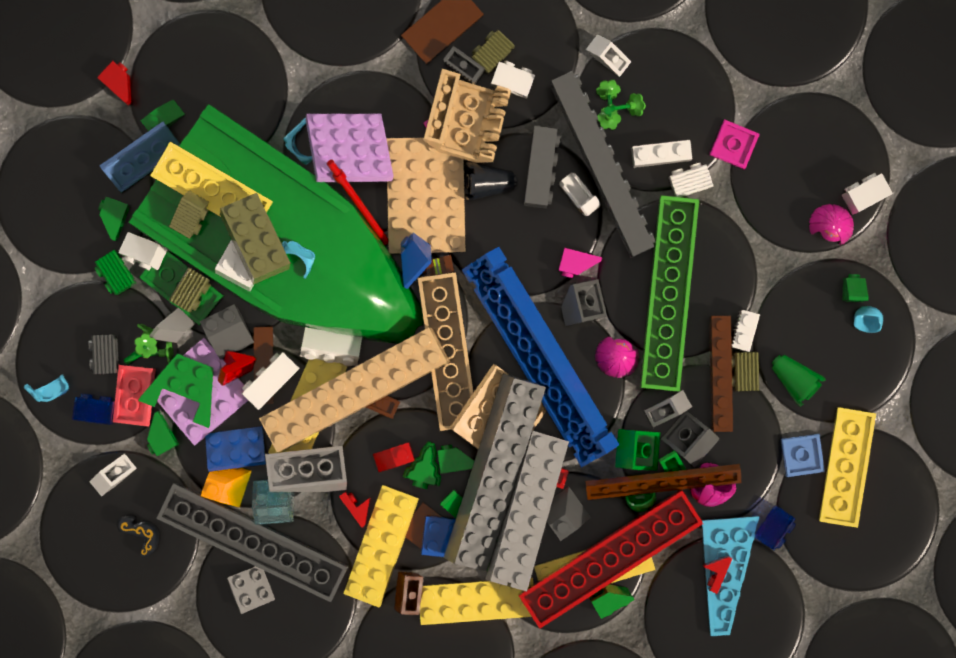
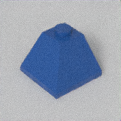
M414 232L409 237L406 236L400 244L403 282L406 289L432 263L431 245Z

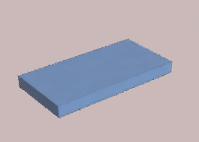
M161 122L102 163L100 167L122 193L154 170L170 142L177 146H180V143L165 123Z

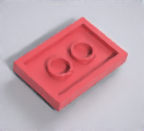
M119 365L113 422L150 426L152 406L140 402L138 399L155 380L156 369Z

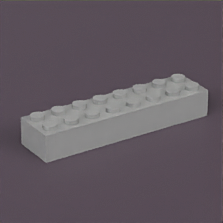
M535 431L531 432L485 580L527 592L569 441Z

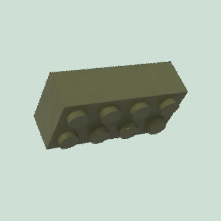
M257 193L220 208V216L253 285L290 268L291 263Z

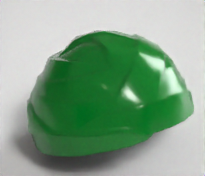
M656 492L625 496L627 505L635 512H645L656 502Z

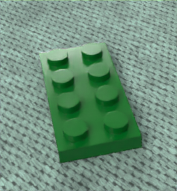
M167 250L159 269L151 268L150 271L145 270L139 278L169 301L188 267ZM210 286L207 293H202L199 300L201 303L196 311L192 310L190 313L182 308L180 309L200 326V321L207 318L224 295Z

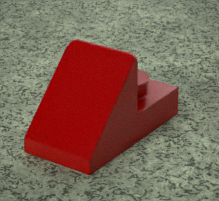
M227 351L224 358L226 365L220 369L218 382L223 386L251 372L256 359L253 356Z
M347 491L339 497L362 528L366 525L370 498L357 506L355 503L358 501L352 493L348 494Z
M724 556L702 565L715 572L714 575L711 574L707 583L709 591L718 594L733 558Z

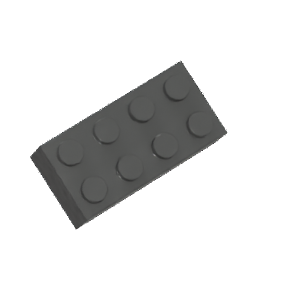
M534 126L524 206L547 209L548 204L551 205L553 191H550V185L554 186L556 172H552V168L557 165L558 153H555V147H559L561 135L557 134V129Z

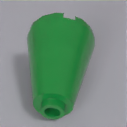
M779 355L772 362L774 365L772 370L799 407L803 405L801 401L805 399L808 401L822 386L820 381L826 380L822 375L786 355L782 357Z

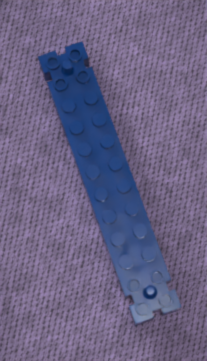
M497 247L462 269L469 283L473 281L475 284V293L528 380L546 387L541 402L564 440L569 441V448L573 446L576 453H574V456L580 466L583 467L619 446V443L612 432L608 433V429L605 427L607 426L605 420L514 270L504 262L507 260L500 247Z

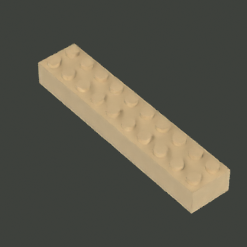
M427 328L259 419L276 452H282L450 361L433 329Z

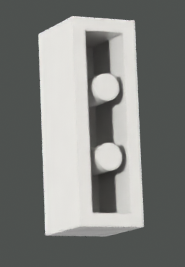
M690 140L633 146L631 148L633 168L689 162L692 160Z
M305 327L300 356L310 360L319 359L328 363L336 362L346 366H357L362 337Z
M283 352L280 355L276 353L269 360L271 364L267 368L263 366L255 374L257 378L253 382L249 380L242 387L244 391L241 394L258 410L300 369Z

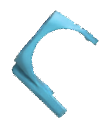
M304 118L283 140L286 142L285 146L299 161L307 165L313 160L312 156L301 154L295 144L296 135L306 124V119Z
M283 241L282 246L286 254H295L304 261L306 273L303 278L306 279L314 263L315 254L297 242L290 241L287 243Z
M60 375L56 380L36 390L28 384L24 388L37 402H48L66 393L69 385L64 376Z

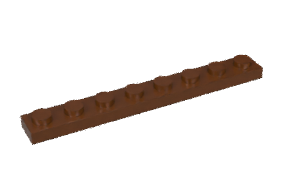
M740 464L585 481L587 499L701 488L706 485L741 483Z

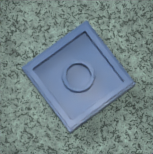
M819 434L780 439L786 477L825 472Z

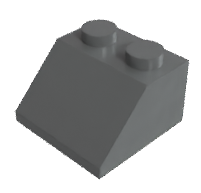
M235 304L200 321L209 342L220 360L225 358L227 351L237 352L255 343Z
M685 411L661 438L662 441L675 450L677 454L694 468L720 439L688 411Z

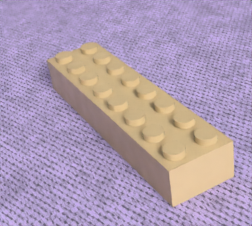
M456 272L418 278L425 329H433L450 361L431 372L440 431L450 430L451 425L474 393Z

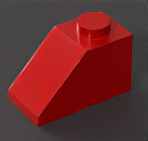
M112 61L97 78L129 106L131 104L130 76L126 73L128 69L121 62L116 64Z
M409 442L373 454L378 472L415 461Z

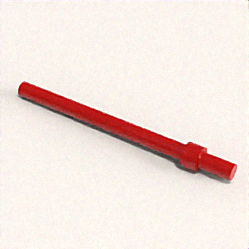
M329 160L327 166L332 171L333 178L337 183L341 184L383 244L386 245L389 239L347 181L344 171L339 169L333 160Z

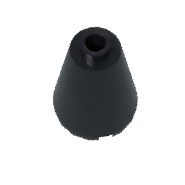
M466 162L468 166L464 168V189H468V194H465L466 200H475L512 191L517 186V175H514L513 171L474 162Z

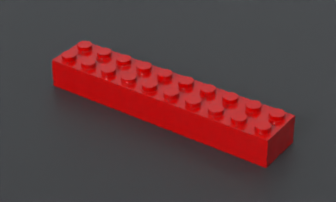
M679 490L528 587L527 592L522 591L518 595L540 629L704 523L684 492Z

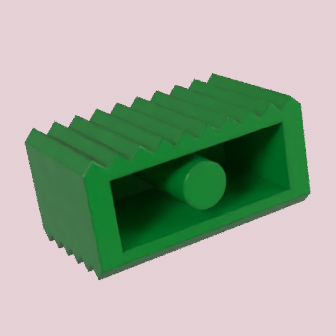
M116 250L95 261L97 265L95 270L100 277L104 276L107 281L105 286L110 294L114 292L115 295H119L137 283Z

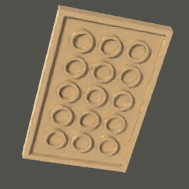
M386 138L394 176L392 181H387L389 253H401L400 244L406 236L409 237L413 232L431 245V253L465 252L463 159L438 152L423 140L424 138Z

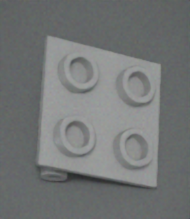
M256 566L227 578L240 614L275 600L264 570Z

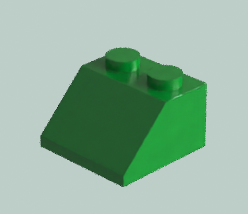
M618 429L617 442L619 446H617L615 467L658 471L661 432Z

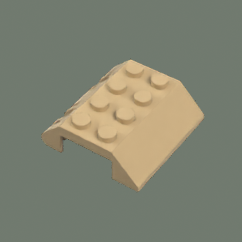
M442 69L423 140L441 153L475 163L493 162L494 152L497 147L485 142L499 141V134L501 133L504 121L503 117L506 112L494 107L507 106L511 90L498 85L495 90L459 80L461 74Z

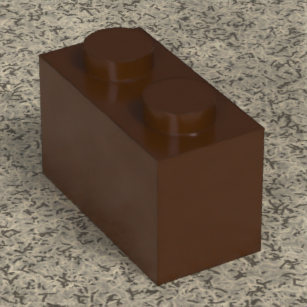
M398 572L394 610L404 615L420 614L423 576L416 572Z

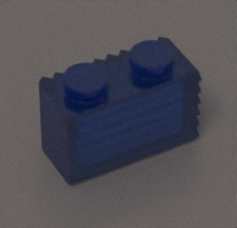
M81 393L80 397H75L72 420L113 425L115 402L111 401V397L100 396V399H92V395Z
M774 505L758 528L754 538L774 551L776 548L780 549L785 542L783 538L787 532L791 533L794 529L796 518Z

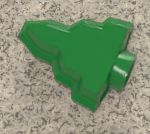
M427 442L421 449L419 457L415 458L411 466L406 467L403 477L413 480L412 486L428 489V485L440 486L439 465L435 462L437 455L435 443Z

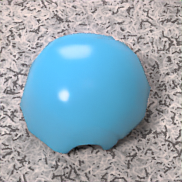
M862 306L855 312L854 326L857 329L866 333H875L881 330L883 315L880 310L872 306Z

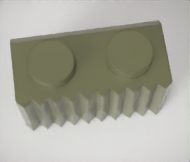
M499 30L496 32L491 31L485 38L487 42L483 46L478 45L472 52V59L484 67V72L488 75L515 48V45Z
M188 191L181 198L169 227L189 239L194 234L197 235L202 228L201 220H204L209 213V210L206 209L209 201L195 195L192 191Z
M188 267L169 301L187 312L196 311L201 303L199 300L202 293L206 294L211 286L209 284L210 279Z
M758 352L733 353L732 368H734V376H732V387H734V391H759Z

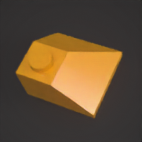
M241 467L209 472L201 496L220 503L240 507L252 471Z

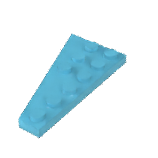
M760 516L702 520L704 523L702 524L704 563L706 564L724 556L733 558L718 594L708 590V580L711 574L714 575L715 572L705 568L710 636L730 635Z

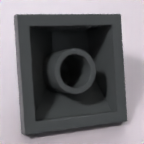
M598 279L570 285L561 307L565 326L607 317Z
M568 486L553 497L547 523L559 540L562 541L591 517Z

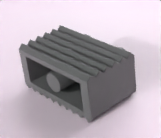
M455 46L451 48L443 59L444 65H447V68L450 67V70L461 74L460 77L462 76L463 79L474 85L485 71L484 67Z
M94 335L92 340H89V351H92L93 359L89 361L90 370H93V374L118 373L117 335Z

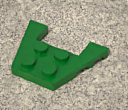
M176 354L139 397L138 401L155 407L161 390H168L198 402L199 406L192 422L209 428L213 367Z

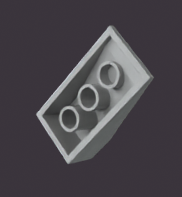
M342 446L265 454L269 492H330L346 490L347 478Z

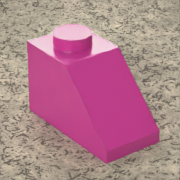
M564 248L558 271L562 272V276L573 278V275L577 276L601 262L602 257Z

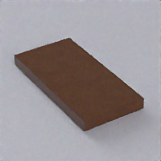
M441 0L401 36L427 65L484 14L472 0Z

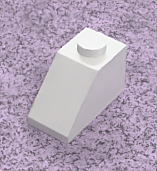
M598 34L586 49L597 61L619 77L631 63L610 40Z
M123 454L102 469L89 482L102 497L137 468Z

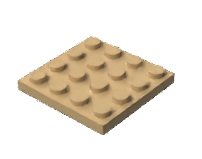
M494 364L450 427L451 430L477 449H479L502 374H507ZM542 402L532 431L547 411Z

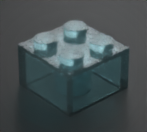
M268 480L253 481L252 510L255 525L294 522V492H269Z

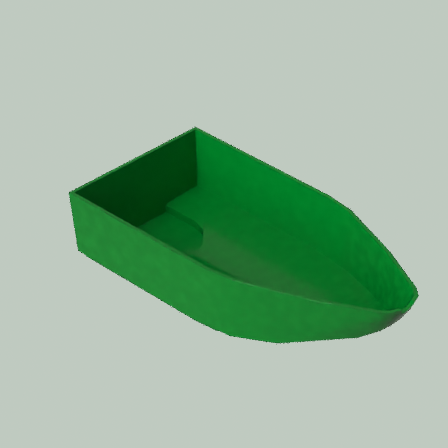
M209 104L179 147L273 201L267 215L281 244L283 241L287 243L294 241L315 254V260L307 278H303L306 273V265L295 254H287L291 263L288 270L254 284L250 292L215 273V268L232 240L222 218L209 210L206 218L200 222L202 228L197 235L194 234L189 239L169 226L184 195L158 180L155 181L151 190L129 221L132 227L260 312L283 323L337 334L362 337V340L399 344L414 336L416 329L424 325L420 301L411 286L408 289L404 288L403 272L399 264L372 230L358 208L341 192L326 182H316V176Z

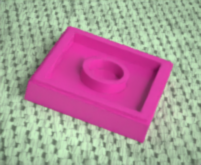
M724 119L709 155L745 170L760 134Z

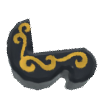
M133 515L121 517L117 521L119 532L145 538L140 557H147L155 552L159 544L160 535L157 527L147 521L135 524L136 517Z

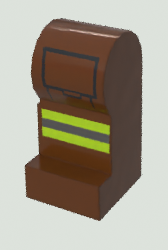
M451 255L432 259V263L422 272L419 278L454 273Z

